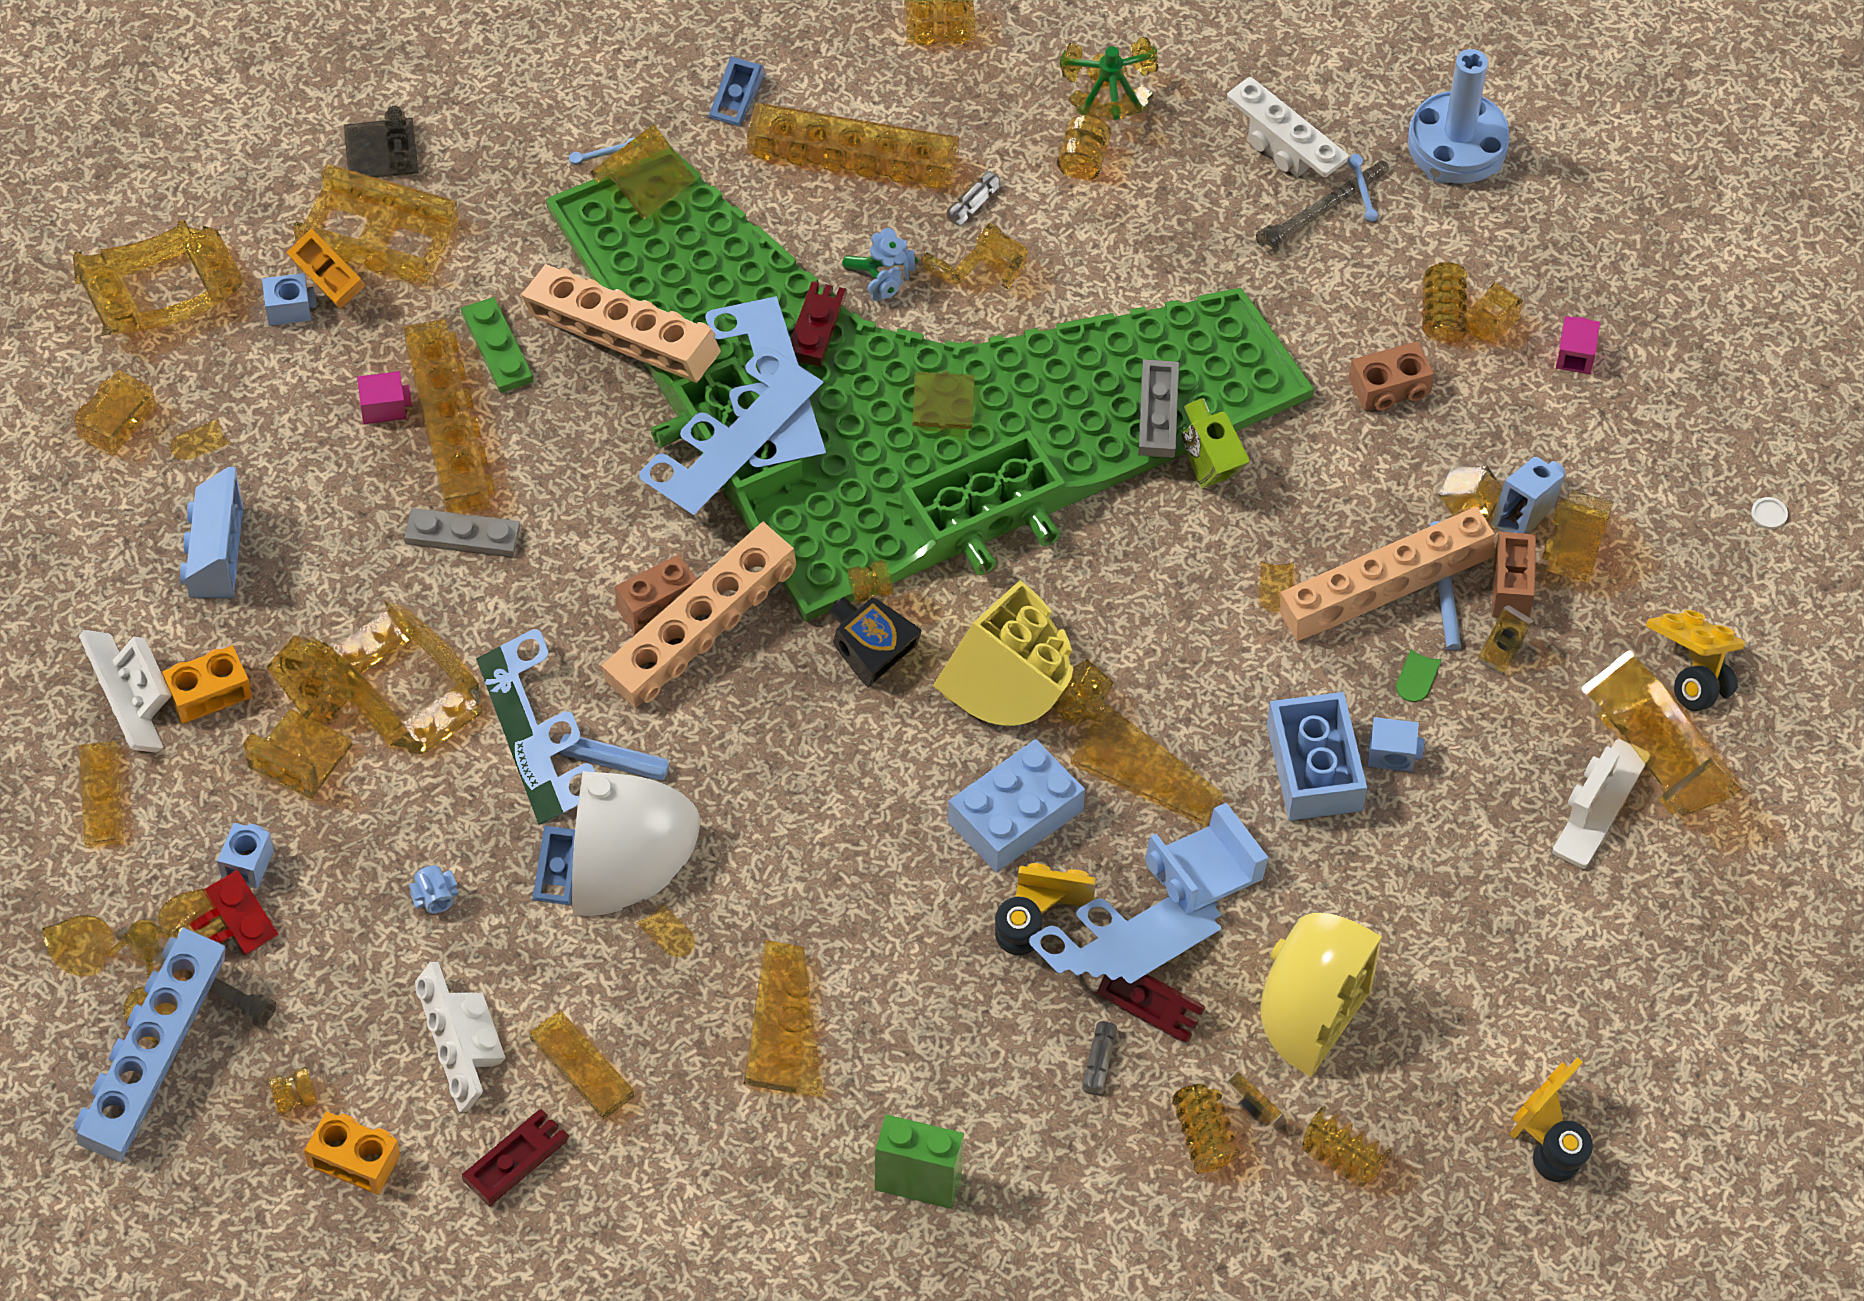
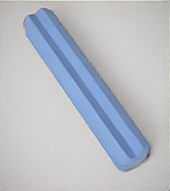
M564 734L560 743L565 742L571 734ZM580 737L579 741L574 745L560 751V754L563 756L657 780H664L669 770V761L665 758Z

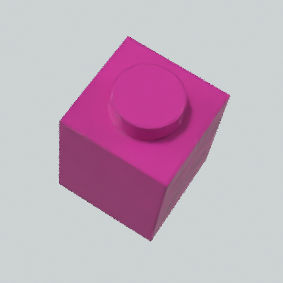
M1565 316L1555 369L1591 374L1596 354L1600 327L1599 321L1588 320L1583 317Z
M400 371L357 376L363 424L406 419L405 407L412 406L410 387L409 385H402Z

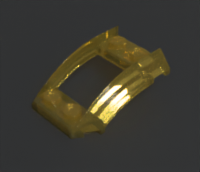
M185 220L178 221L176 227L143 241L101 249L99 254L83 256L82 252L79 251L74 252L73 255L75 284H83L103 324L101 336L155 329L183 321L223 302L240 288L244 281L218 230L203 226L202 230L188 227ZM187 253L206 292L175 305L139 312L122 277Z
M384 601L387 611L333 648L324 641L314 667L319 673H323L330 679L332 685L362 713L390 749L394 746L405 747L409 753L424 755L483 713L479 691L480 686L462 661L430 627L405 606ZM410 639H413L438 663L456 686L402 723L361 673Z

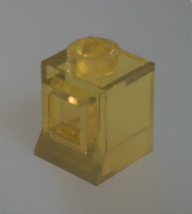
M1494 281L1488 291L1468 310L1466 327L1469 328L1470 333L1479 340L1485 339L1494 345L1519 320L1523 300ZM1495 305H1498L1502 310L1496 316L1488 311Z

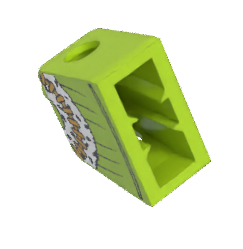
M1204 398L1184 406L1191 425L1181 434L1200 487L1203 489L1234 477L1250 460L1227 413L1222 411L1211 415Z

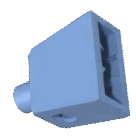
M1533 457L1505 480L1491 525L1502 532L1530 534L1555 506L1566 475L1562 465L1555 461L1546 463L1539 457ZM1526 497L1528 502L1520 511L1523 515L1517 520L1519 525L1517 526L1506 518Z

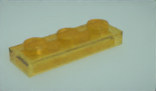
M108 741L79 745L85 847L124 844L118 742Z
M561 1010L529 1032L530 1040L603 1120L634 1098L633 1088Z

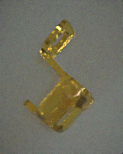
M988 223L977 237L976 247L955 269L928 252L922 255L923 268L926 271L951 284H959L982 261L1005 274L1002 278V287L1009 289L1028 261V250L1023 244L1008 237L999 227ZM1001 256L1004 257V258H1006V259H1008V260H1010V261H1011V264H1010L1009 262L1003 260V259L1001 258ZM934 265H936V266H938L939 268H941L944 272H942V271H940L939 269H937Z

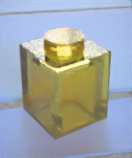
M1488 466L1451 468L1439 496L1452 516L1477 506L1484 518L1492 517L1503 488Z

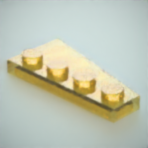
M1104 703L1082 739L1070 762V765L1204 827L1209 822L1213 809L1218 806L1223 792L1106 703Z
M770 940L765 941L743 1084L793 1094L821 1097L823 1093L822 1080L819 1078V1057L814 1040L813 1012L810 1009L809 981L805 951L802 946Z

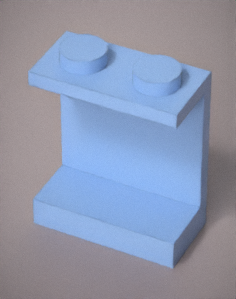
M1227 803L1213 809L1209 827L1173 843L1165 845L1157 833L1150 836L1145 855V861L1150 872L1158 875L1166 886L1171 900L1175 903L1178 902L1186 914L1263 880L1269 858Z

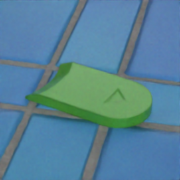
M1411 649L1396 684L1399 696L1410 702L1424 699L1430 690L1442 659L1428 658Z

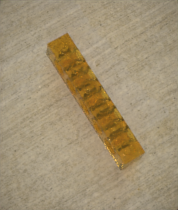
M756 102L747 132V154L754 155L761 160L775 158L786 160L796 166L810 164L821 166L823 169L831 172L845 170L856 172V174L862 177H872L874 175L890 178L896 183L909 181L924 184L931 189H939L941 187L951 189L959 158V137Z
M445 318L403 326L405 346L445 510L450 513L467 514L490 509L489 496L495 495V489L491 474L484 475L483 467L488 466L484 445L477 446L475 439L481 437L477 416L470 417L468 411L473 409L470 388L463 389L461 381L466 380L463 360H456L454 353L459 352L456 332H448Z

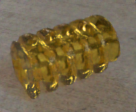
M1437 263L1429 267L1423 275L1422 330L1426 336L1433 340L1457 342L1467 335V315L1465 314L1467 312V271L1457 263Z
M1202 1084L1185 1086L1172 1096V1104L1176 1108V1117L1180 1121L1181 1132L1185 1135V1145L1189 1149L1190 1160L1194 1163L1193 1170L1197 1174H1206L1220 1170L1240 1154V1148L1232 1144L1236 1139L1235 1133L1227 1130L1231 1127V1120L1228 1117H1223L1227 1111L1226 1105L1218 1103L1222 1099V1092L1218 1089H1208Z
M1326 1106L1321 1107L1307 1127L1302 1150L1309 1154L1316 1149L1315 1159L1319 1162H1323L1330 1157L1329 1168L1335 1171L1343 1166L1342 1176L1350 1179L1356 1175V1185L1361 1188L1366 1186L1382 1171L1392 1153V1148L1389 1147L1383 1153H1378L1380 1140L1376 1138L1369 1145H1365L1366 1131L1362 1130L1355 1137L1351 1136L1353 1123L1349 1121L1340 1129L1337 1127L1340 1115L1335 1113L1331 1118L1325 1120Z

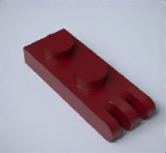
M812 281L790 340L797 362L821 367L842 310L847 289L839 287L836 297H831L833 286L825 284L821 295L818 294L819 282Z
M1105 974L1096 994L1185 1042L1190 1041L1192 1033L1182 1028L1180 1024L1182 1023L1195 1029L1199 1022L1197 1018L1186 1013L1187 1009L1199 1015H1202L1205 1010V1006L1148 974L1133 983H1128L1123 977L1111 980Z
M542 1109L536 1111L462 1174L463 1182L489 1207L569 1139V1134L563 1129L552 1136L559 1127L553 1119L541 1126L548 1118V1114Z

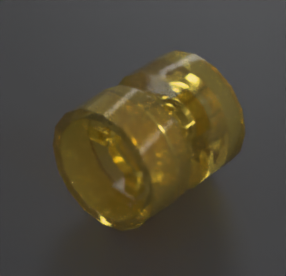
M1079 115L1073 117L1068 123L1064 142L1057 159L1058 169L1068 177L1087 181L1098 177L1112 134L1110 127L1104 121L1094 116Z

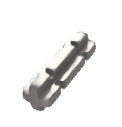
M986 171L978 178L980 182H974L958 198L959 202H954L947 209V219L956 225H961L968 218V213L973 214L989 198L988 193L993 194L999 188L1000 178L991 171Z
M1099 1021L1096 1024L1095 1036L1092 1041L1086 1066L1087 1069L1083 1079L1082 1089L1086 1093L1100 1095L1103 1092L1113 1051L1112 1048L1117 1034V1026L1114 1023Z

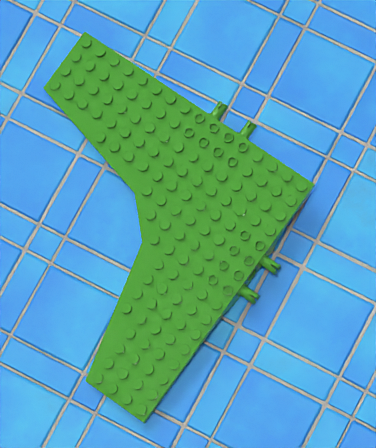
M672 148L546 198L547 209L591 279L610 290H621L629 297L638 301H649L658 309L668 313L670 311L677 312L684 319L696 324L702 322L708 325L706 314L710 310L777 296L791 339L812 281L818 282V279L810 271L806 273L796 264V259L758 225L753 226L746 219V214L737 206L733 208L724 200L722 193L715 186L710 187L701 179L700 173ZM820 285L818 294L822 295L824 288ZM1242 288L1197 296L1196 301L1180 303L1179 300L1165 302V307L1146 310L1145 307L1130 309V314L1114 316L1113 313L1059 323L1055 329L1039 331L1038 328L1024 330V335L1015 337L993 336L989 337V342L974 345L972 341L956 343L948 340L943 344L924 339V334L900 328L897 329V332L876 327V322L864 320L858 314L849 312L843 306L822 366L817 367L798 362L800 367L823 381V384L809 397L826 453L763 467L752 466L748 459L720 489L725 492L749 532L764 522L794 548L797 566L792 575L781 583L803 619L807 622L829 612L832 606L842 597L852 602L960 553L965 554L977 575L984 574L982 565L988 573L995 567L996 560L992 557L984 543L1026 524L1029 525L1041 546H1048L1046 537L1053 544L1058 540L1061 533L1048 514L1187 453L1181 434L1191 425L1184 406L1193 401L1204 398L1211 415L1224 411L1227 413L1235 431H1238L1313 398L1314 388ZM728 313L720 314L714 320V326L722 332L731 331L737 325V319ZM748 334L716 339L721 352L697 383L644 362L677 415L672 420L651 427L653 440L657 443L659 449L679 439H683L680 435L682 428L698 413H707L728 428L739 418L734 413L729 397L730 391L736 387L761 382L747 373L745 369L746 364L754 357ZM1143 359L1179 362L1176 450L1174 458L1138 455ZM753 391L743 392L738 397V404L747 410L760 395ZM698 422L691 429L692 437L699 441L708 440L714 434V427L709 422ZM766 441L754 455L759 459H770L776 454L777 449L774 443Z

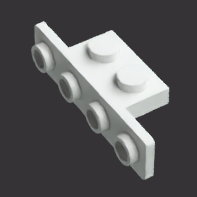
M1248 77L1227 93V100L1250 118L1248 139L1253 148L1259 152L1265 151L1274 159L1275 164L1280 170L1284 172L1289 171L1298 178L1307 171V166L1309 165L1321 176L1327 177L1347 162L1348 154L1252 77Z
M83 630L79 638L125 735L126 742L132 750L159 752L163 745L151 719L172 695L146 639L133 637L119 652L111 634Z
M1617 739L1612 748L1606 746L1600 758L1593 756L1584 773V777L1588 778L1584 786L1577 784L1568 800V805L1572 806V811L1567 825L1553 847V855L1579 868H1587L1650 758L1648 752L1621 739Z
M429 962L415 981L416 994L421 1000L427 1018L428 1029L432 1032L438 1050L439 1061L444 1067L449 1082L450 1094L455 1100L458 1111L467 1112L483 1092L475 1067L500 1065L504 1061L505 1055L483 993H449L439 963Z

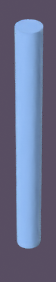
M1441 521L1432 522V523L1429 525V527H1430V526H1433V525H1435V524H1437V523H1439V522H1441ZM1449 576L1437 582L1446 649L1460 650L1461 642L1452 578Z

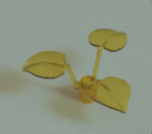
M204 889L181 893L169 899L160 909L158 914L160 926H157L151 920H138L130 926L128 934H123L122 940L111 949H108L113 941L110 927L102 919L91 915L71 917L58 924L44 927L42 929V936L47 952L52 960L67 973L76 976L97 974L104 966V956L113 957L122 948L129 945L130 953L135 958L145 960L147 977L149 979L154 970L153 958L160 951V938L168 941L172 936L177 939L182 927L193 931L189 924L214 908L203 893ZM219 918L210 923L206 928L193 932L209 938L214 934L220 933L223 930L224 924ZM145 987L136 988L128 995L123 1009L126 1023L136 1004L143 1005L148 993L144 992ZM162 1003L155 1010L159 1014L170 1015L175 1012L176 1007L170 1003ZM144 1037V1039L159 1044L158 1040L153 1037Z

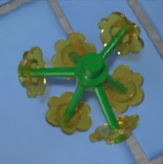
M1140 37L1137 42L1132 43L1131 51L1133 54L1125 59L1119 56L1118 48L1110 46L1105 50V55L1097 53L1094 55L1093 60L1081 59L1082 47L1075 45V43L1068 44L1067 50L1060 57V69L1062 70L1063 77L1067 78L1069 82H1075L1078 78V72L1082 70V67H1087V76L1095 80L1090 93L1084 94L1082 91L1076 90L1069 97V102L1075 106V110L1079 114L1098 119L1105 116L1108 120H1120L1126 118V116L1138 114L1149 106L1148 100L1153 97L1152 91L1148 90L1145 85H1140L1132 90L1124 76L1126 72L1125 66L1132 65L1134 69H1139L1142 76H1148L1149 73L1157 72L1159 67L1157 49L1151 46L1147 37ZM1122 85L1125 93L1122 95V100L1118 101L1117 88ZM1108 86L1110 88L1111 102L1101 104L1096 96L1101 88Z

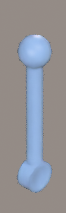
M630 138L626 143L585 154L573 152L569 155V161L573 165H579L584 160L623 150L635 151L639 148V141L635 138Z
M1352 154L1348 159V165L1355 171L1366 209L1364 217L1368 222H1374L1377 220L1378 213L1372 208L1360 167L1363 159L1359 154Z

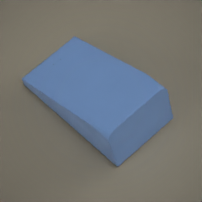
M730 57L708 118L741 127L765 76L763 65ZM721 106L738 111L736 117L718 112Z
M544 826L532 900L571 905L575 829ZM543 885L565 886L564 896L542 893Z

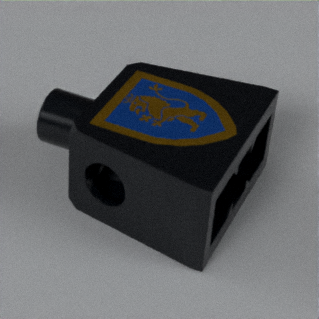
M842 597L829 611L840 623L833 640L835 648L868 688L918 645L922 632L918 626L877 598H871L857 609L848 599Z

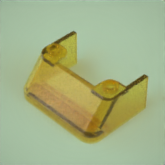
M1630 650L1582 687L1583 691L1601 708L1596 714L1609 731L1616 727L1624 735L1659 782L1660 788L1664 793L1659 799L1672 815L1679 812L1683 817L1731 799L1743 790L1739 782L1666 686Z

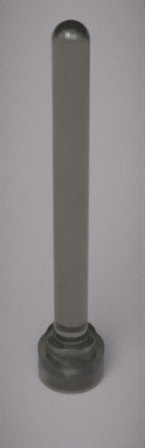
M1379 161L1362 172L1366 186L1388 172L1389 164L1386 161ZM1354 177L1282 225H1267L1256 233L1257 244L1262 248L1266 244L1272 249L1267 251V253L1273 256L1285 247V243L1290 235L1360 191L1357 178Z
M121 927L116 931L118 941L159 964H164L165 959L161 958L164 950L163 947L127 927ZM180 969L175 972L188 980L193 977V973L187 969ZM217 977L209 992L240 1008L241 1014L245 1016V1020L259 1029H262L276 1011V1001L263 994L247 995Z

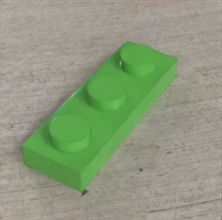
M491 297L462 307L461 314L499 392L503 393L532 383L533 375L495 298Z

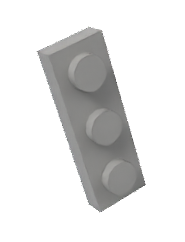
M1143 359L1138 455L1175 457L1179 362Z
M411 508L404 540L405 544L514 557L520 522Z

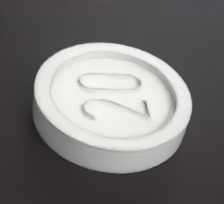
M1764 497L1758 499L1753 504L1751 516L1760 527L1777 529L1785 524L1788 510L1780 500Z

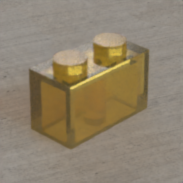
M118 369L110 379H106L101 383L93 398L78 409L74 418L78 438L113 457L156 409L153 388Z

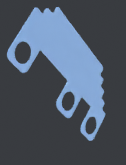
M1154 875L1164 885L1158 875ZM1167 897L1126 921L1106 900L1097 898L1077 910V917L1098 939L1080 949L1060 928L1048 926L1032 935L1029 943L1057 973L1071 970L1075 975L1079 976L1084 972H1088L1095 978L1106 974L1111 980L1123 977L1128 983H1133L1221 930V926L1215 922V919L1221 916V913L1216 909L1218 903L1215 901L1186 914L1178 902L1175 903L1170 897ZM1094 907L1104 908L1111 914L1112 921L1107 926H1097L1089 920L1088 911ZM1045 935L1058 936L1065 944L1064 951L1059 954L1046 952L1041 947V938Z

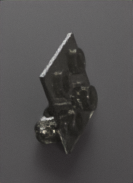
M391 106L384 115L385 120L344 124L349 181L419 173L413 117L405 118V113L400 107Z

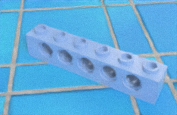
M182 927L177 939L172 936L169 938L161 958L165 959V962L160 972L153 970L144 989V992L148 993L143 1005L136 1004L127 1021V1026L131 1028L125 1040L119 1038L116 1041L109 1060L113 1061L107 1075L101 1072L93 1086L91 1094L96 1097L89 1109L82 1108L74 1124V1129L78 1131V1145L118 1162H122L225 960V945ZM187 969L193 973V977L187 981H179L173 977V974L177 970ZM162 1003H170L176 1007V1010L170 1015H162L155 1008ZM144 1037H153L158 1040L159 1044L153 1049H144L138 1045V1042ZM127 1071H135L142 1076L134 1084H127L120 1079L121 1075ZM111 1105L119 1106L124 1110V1113L115 1119L106 1117L102 1112Z

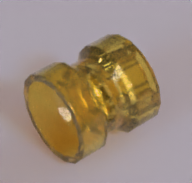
M884 559L872 562L870 567L862 568L855 566L847 569L850 588L856 604L867 602L870 597L875 595L880 597L893 595L892 580Z
M307 1067L296 1069L292 1075L287 1077L276 1075L268 1078L279 1116L290 1113L293 1107L301 1105L307 1108L317 1104ZM291 1082L294 1083L298 1099H295Z

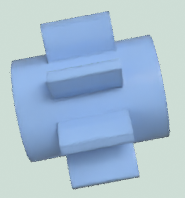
M436 865L427 866L419 870L414 875L415 883L409 884L410 895L416 909L425 906L427 912L431 914L449 909L454 903L453 896L459 894L456 888L458 885L452 871L449 870L443 873L441 868Z

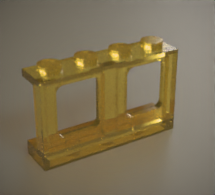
M326 164L321 173L323 188L304 223L296 221L293 226L295 241L297 242L312 228L346 264L353 262L364 265L374 273H382L384 271L398 275L400 279L408 283L419 281L427 284L459 221L457 202ZM337 209L365 217L368 221L359 239L321 229L328 213L331 210ZM397 228H403L430 236L433 240L424 258L387 248L386 245L393 231Z

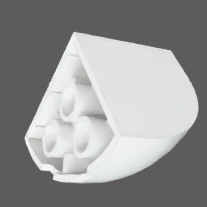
M583 771L573 851V916H594L623 910L624 907L633 905L643 899H649L666 887L682 866H685L698 839L700 816L695 805L676 789L651 779L624 774Z

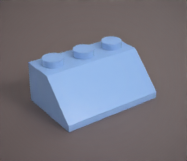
M227 467L198 485L195 489L194 502H188L187 520L188 524H191V532H185L184 553L188 554L187 563H181L180 582L181 585H187L189 597L234 598L243 515V502L236 467Z

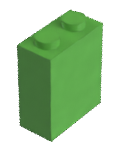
M886 1114L875 1149V1191L952 1209L962 1176L964 1133Z

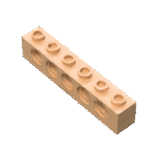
M545 264L521 294L527 308L534 317L695 383L701 379L721 352L715 339V333L708 325L702 322L696 324L686 320L674 311L668 313L658 309L649 301L642 300L641 302L633 299L621 290H610L601 286L593 279L585 280L577 277L565 268L557 269Z
M1476 506L1281 591L1280 614L1296 641L1305 639L1492 558L1495 533Z
M760 523L601 665L605 681L635 708L643 702H651L659 694L661 687L671 678L679 677L695 656L707 652L714 644L715 638L724 630H730L735 627L744 612L752 605H759L773 586L778 582L786 581L792 575L797 566L794 548L766 523ZM753 567H763L759 572H749ZM726 591H736L732 596H722ZM701 614L710 615V617L705 620H695V618ZM672 639H683V641L679 644H668V642ZM648 662L656 663V665L650 669L640 668L643 664Z

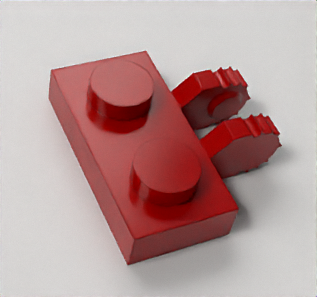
M238 869L204 889L203 893L214 909L209 910L189 924L193 931H198L220 918L226 929L212 935L209 939L224 944L233 938L244 956L279 935Z

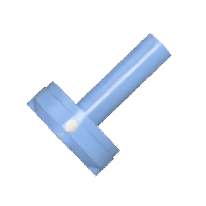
M1467 49L1458 54L1451 91L1436 94L1425 100L1417 108L1410 123L1408 133L1410 155L1418 167L1426 173L1427 177L1437 183L1464 184L1483 180L1501 170L1507 155L1509 144L1508 123L1502 111L1493 102L1482 96L1488 59L1479 50Z

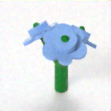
M885 228L880 233L872 235L871 241L873 245L870 247V257L846 255L842 261L844 269L868 271L875 278L867 288L873 301L892 297L903 282L900 278L902 272L898 267H893L889 271L882 270L880 273L877 270L878 267L885 266L889 268L891 266L904 265L905 280L908 281L910 271H916V263H918L915 251L908 250L907 240L897 238L895 231L891 228Z

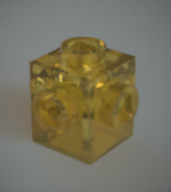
M1086 659L1073 666L1072 678L1053 707L1059 711L1064 719L1070 721L1075 726L1088 719L1095 720L1105 710L1107 704L1104 701L1114 682Z

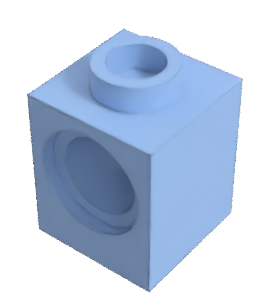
M305 273L262 278L269 326L311 321L310 308H317L314 286L307 287Z
M1374 717L1370 736L1368 767L1413 772L1415 760H1422L1425 738L1418 737L1419 722Z
M233 823L217 859L221 879L238 869L247 885L258 889L274 852L270 832L255 824L245 826ZM244 851H254L249 855H240Z

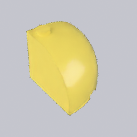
M1019 580L972 623L934 682L933 687L939 690L947 700L956 703L963 710L983 721L1004 726L1026 724L1048 712L1068 686L1073 673V666L1070 665L1069 661L1072 648L1065 630L1060 629L1058 631L1055 624L1049 618L1053 613L1051 609L1031 588Z
M1311 913L1301 917L1286 940L1281 938L1273 948L1270 958L1274 960V963L1266 979L1261 997L1262 1024L1270 1043L1280 1056L1310 1077L1313 1076L1370 994L1382 936L1344 917L1327 913Z

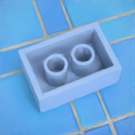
M1344 692L1270 701L1267 729L1288 820L1363 811L1367 785Z
M1034 739L948 800V823L997 873L1081 813L1084 809L1085 788L1037 739Z

